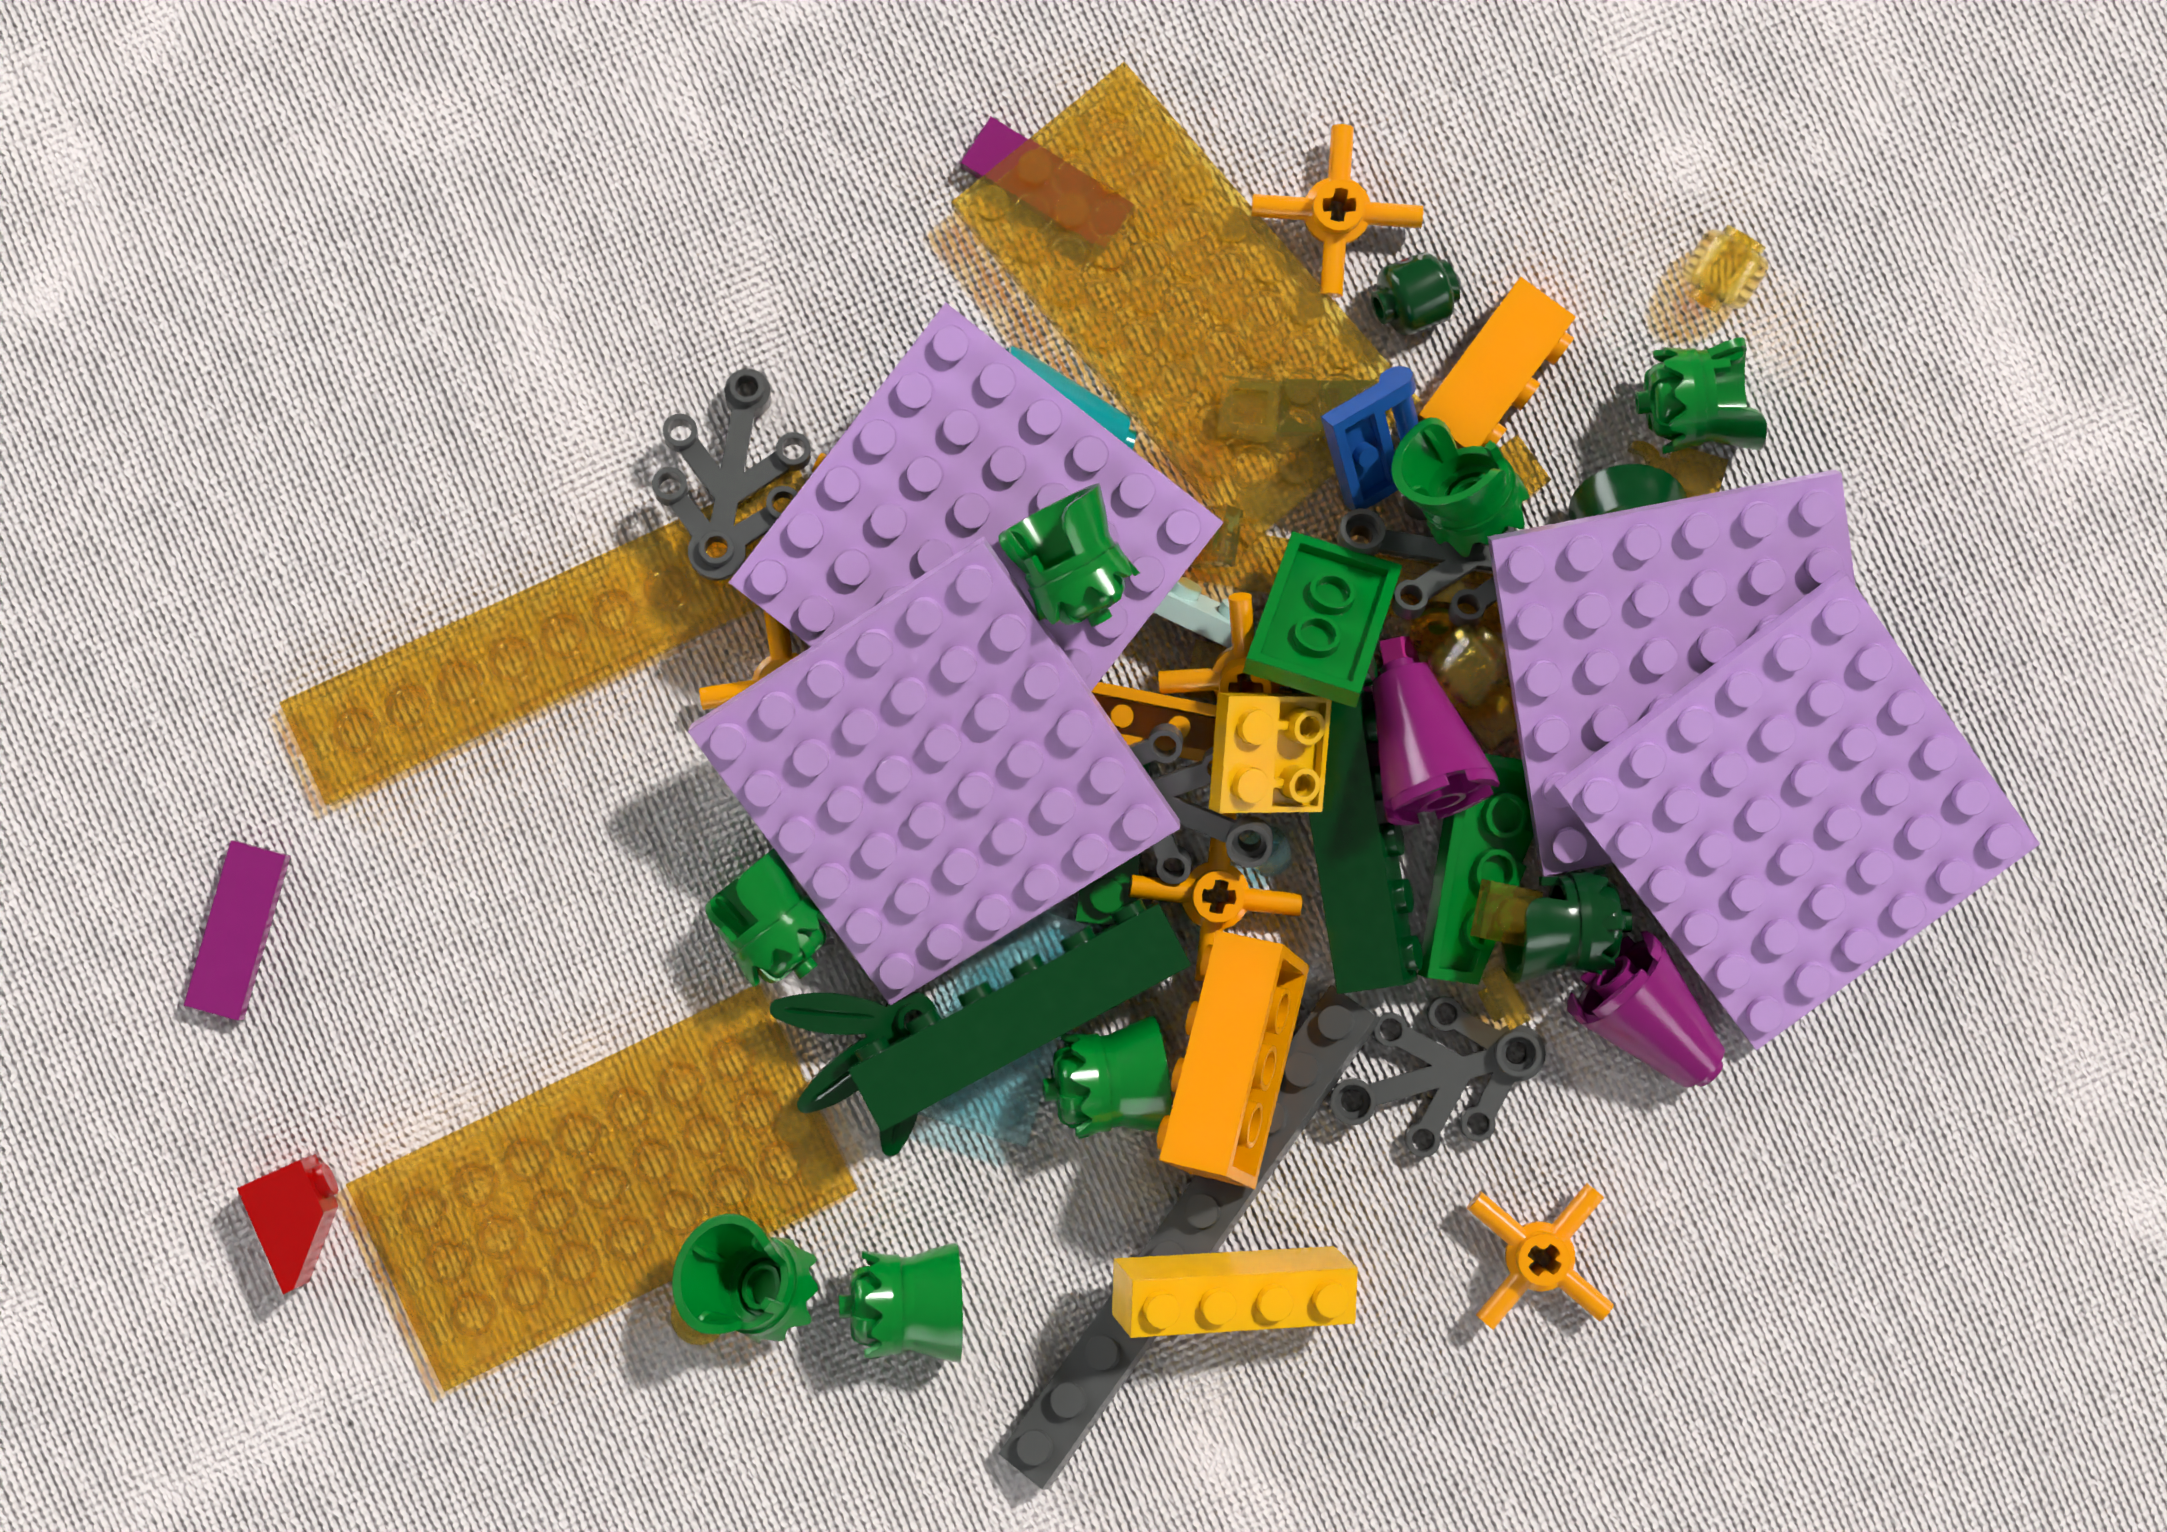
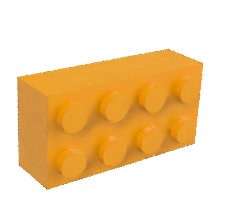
M1216 930L1213 945L1208 944L1204 949L1200 962V977L1204 979L1199 1001L1192 1002L1186 1018L1185 1030L1190 1038L1185 1058L1177 1060L1172 1073L1171 1089L1175 1092L1171 1113L1163 1117L1157 1133V1148L1161 1150L1160 1161L1189 1174L1246 1188H1256L1310 967L1284 944Z

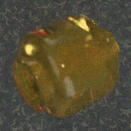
M1728 224L1723 231L1718 229L1708 230L1702 236L1682 270L1684 279L1694 286L1688 297L1718 314L1723 304L1732 309L1744 308L1768 272L1769 264L1766 258L1762 256L1766 247Z
M1483 624L1479 629L1472 625L1458 627L1428 655L1427 661L1430 670L1452 704L1458 701L1466 708L1477 709L1510 681L1504 642L1486 624Z

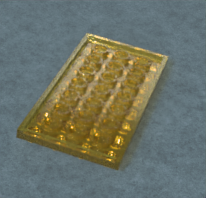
M1125 62L1121 63L951 202V208L1246 549L1336 475L1320 416L1379 383L1381 373L1392 366L1329 294H1323L1322 286L1260 216H1251V205ZM1414 393L1412 396L1415 407H1417L1421 399ZM1392 408L1385 411L1389 429L1395 425Z
M759 983L756 987L752 986L346 1184L444 1392L672 1281L675 1262L684 1242L699 1225L712 1217L722 1214L742 1215L754 1221L769 1234L860 1188L823 1110L802 1113L797 1108V1101L809 1084V1081L780 1020L770 1014L771 1002L762 983Z

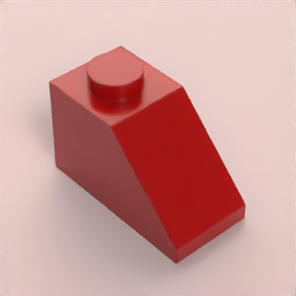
M316 1154L293 1162L237 1188L283 1294L310 1282L338 1209V1203L334 1196L338 1194L336 1178L325 1162L320 1164Z

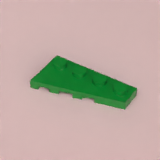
M1485 754L1497 774L1500 782L1499 787L1491 786L1493 794L1488 799L1443 819L1422 944L1423 965L1422 969L1418 970L1417 975L1432 979L1479 985L1506 919L1503 909L1512 887H1519L1527 866L1522 863L1534 836L1523 763L1520 759Z

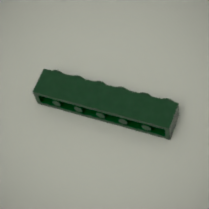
M1374 655L1356 708L1335 701L1331 703L1322 812H1308L1337 994L1402 986L1418 980L1417 970H1421L1423 965L1421 944L1416 935L1411 936L1408 913H1411L1414 907L1413 892L1407 878L1402 879L1399 856L1403 855L1405 850L1401 825H1393L1387 821L1383 807L1375 707L1371 686L1374 679L1378 677ZM1289 687V689H1292V693H1307Z
M1139 898L1111 913L1110 915L1115 923L1094 934L1089 925L1059 941L1064 951L1044 962L1040 954L1036 953L1008 969L1012 979L992 989L988 980L961 993L957 996L961 1006L947 1014L940 1016L937 1008H934L905 1024L910 1033L889 1044L884 1035L855 1050L854 1053L858 1061L851 1064L848 1071L880 1131H885L1191 966L1159 903L1154 902L1145 907L1142 899Z

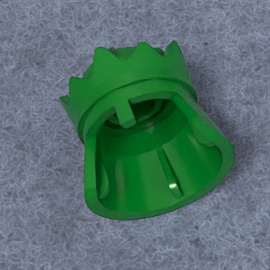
M1734 338L1707 350L1663 347L1662 350L1653 351V358L1663 363L1655 364L1646 371L1644 375V391L1635 392V406L1637 414H1646L1648 428L1659 437L1671 440L1670 443L1662 447V454L1693 446H1702L1704 442H1716L1759 451L1763 449L1767 436L1766 419L1760 411L1747 407L1745 358L1747 348L1745 338Z
M1432 417L1420 421L1403 437L1392 460L1393 481L1406 498L1423 510L1427 526L1430 528L1438 544L1446 541L1461 556L1468 557L1473 544L1483 543L1489 545L1487 536L1506 533L1509 531L1508 526L1517 529L1524 527L1522 502L1529 499L1528 491L1521 481L1522 478L1502 456L1494 442L1490 440L1484 447L1469 446L1458 449L1446 423Z
M1100 483L1078 490L1040 509L1002 531L998 536L999 543L1004 552L1026 574L1025 580L1029 585L1028 592L1033 599L1039 621L1045 618L1051 624H1055L1060 620L1066 625H1074L1087 618L1091 627L1097 626L1112 617L1109 607L1120 601L1125 590L1123 578L1140 574L1124 554L1117 541L1114 542L1109 533Z
M774 848L717 893L705 905V912L708 918L720 928L717 933L727 943V947L734 954L732 956L733 959L738 963L744 976L753 987L760 983L759 976L768 983H777L793 971L801 979L818 965L811 956L824 945L827 938L826 931L819 921L829 925L830 923L808 894L805 895L799 888L795 876Z
M1154 1016L1146 1017L1109 1035L1099 1036L1098 1033L1088 1035L1065 1033L1061 1035L1065 1048L1059 1049L1053 1055V1067L1050 1070L1051 1078L1042 1079L1044 1101L1055 1100L1056 1112L1060 1122L1067 1125L1068 1128L1075 1129L1078 1139H1083L1100 1132L1111 1131L1115 1127L1158 1133L1163 1117L1171 1113L1172 1100L1166 1053L1156 1018Z
M738 1214L718 1215L699 1225L681 1247L672 1277L674 1302L680 1316L687 1325L700 1333L725 1334L737 1331L761 1344V1340L783 1341L789 1328L808 1325L812 1321L806 1302L818 1291V1285L809 1272V1268L817 1262V1258L813 1254L795 1246L793 1239L770 1237L760 1226L745 1216Z
M951 1243L939 1246L911 1257H900L899 1254L887 1255L862 1251V1258L866 1259V1263L870 1266L859 1267L853 1271L850 1277L849 1294L838 1296L839 1318H850L852 1339L859 1344L870 1346L864 1350V1357L874 1359L888 1355L902 1354V1351H914L934 1358L960 1363L963 1341V1301L958 1245Z

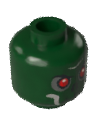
M1428 252L1419 253L1383 267L1377 277V291L1371 293L1372 307L1378 320L1382 324L1390 323L1398 333L1404 336L1418 333L1448 321L1454 311V303L1459 302L1460 299L1459 283L1451 265L1444 259L1439 261Z

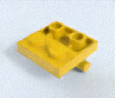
M1279 688L1277 693H1218L1209 809L1218 813L1322 812L1332 700L1309 693H1292V689Z

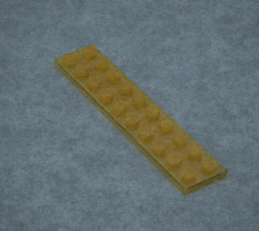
M801 470L789 471L739 504L734 526L766 507V499L772 489L778 486H789L798 493L806 483ZM780 498L774 503L773 508L777 512L783 513L792 500ZM714 503L700 509L709 522H711ZM678 519L279 703L325 805L333 806L762 608L728 583L732 577L720 581L709 580L700 576L693 569L688 557V545L692 537ZM765 535L746 547V559ZM714 542L707 547L706 553L712 558H719L725 555L728 548L723 543Z

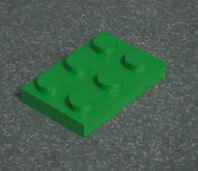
M1292 531L1246 657L1243 673L1356 708L1402 565L1365 553H1357L1346 547Z

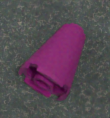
M1411 657L1398 658L1384 664L1380 668L1381 675L1374 679L1372 685L1383 807L1387 821L1393 825L1420 824L1417 813L1435 811L1437 819H1441L1469 809L1488 799L1493 794L1491 786L1499 787L1500 782L1497 774L1428 665L1420 662L1414 663Z
M1641 931L1644 940L1637 943L1629 936L1622 938L1620 953L1615 959L1616 968L1602 970V975L1583 972L1580 979L1587 986L1582 991L1579 999L1572 992L1567 999V1011L1579 1024L1680 1086L1688 1088L1695 1085L1702 1087L1709 1084L1719 1075L1723 1068L1722 1059L1725 1049L1664 946L1653 934L1648 931Z

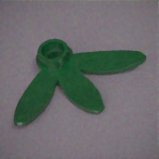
M912 992L892 1005L887 1003L886 1006L867 999L836 993H805L774 1000L770 1005V1014L786 1024L824 1034H865L864 1038L846 1048L816 1074L797 1101L798 1110L802 1113L819 1111L833 1106L859 1091L848 1071L849 1066L858 1061L854 1051L884 1035L889 1044L910 1033L905 1028L903 1022L906 1013L910 1010H915L920 1016L936 1008L934 1003L927 996L918 992ZM918 1113L883 1132L879 1129L881 1149L886 1156H895L901 1151L913 1130Z

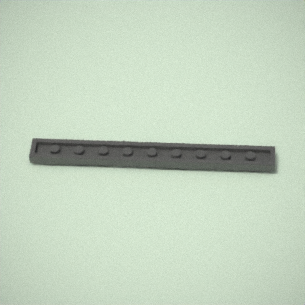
M1330 985L1291 1041L1256 1188H1246L1195 1175L1138 1257L1217 1253L1381 1020L1344 993L1337 994L1336 988ZM1113 1292L998 1453L1042 1490H1049L1157 1337L1130 1338L1112 1315Z

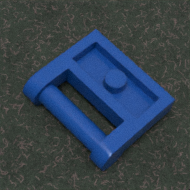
M1396 366L1385 370L1379 377V383L1320 416L1344 504L1350 510L1368 509L1398 491L1392 477L1391 468L1395 450L1385 411L1392 408L1400 442L1419 423L1412 396L1416 390L1413 372L1408 367Z

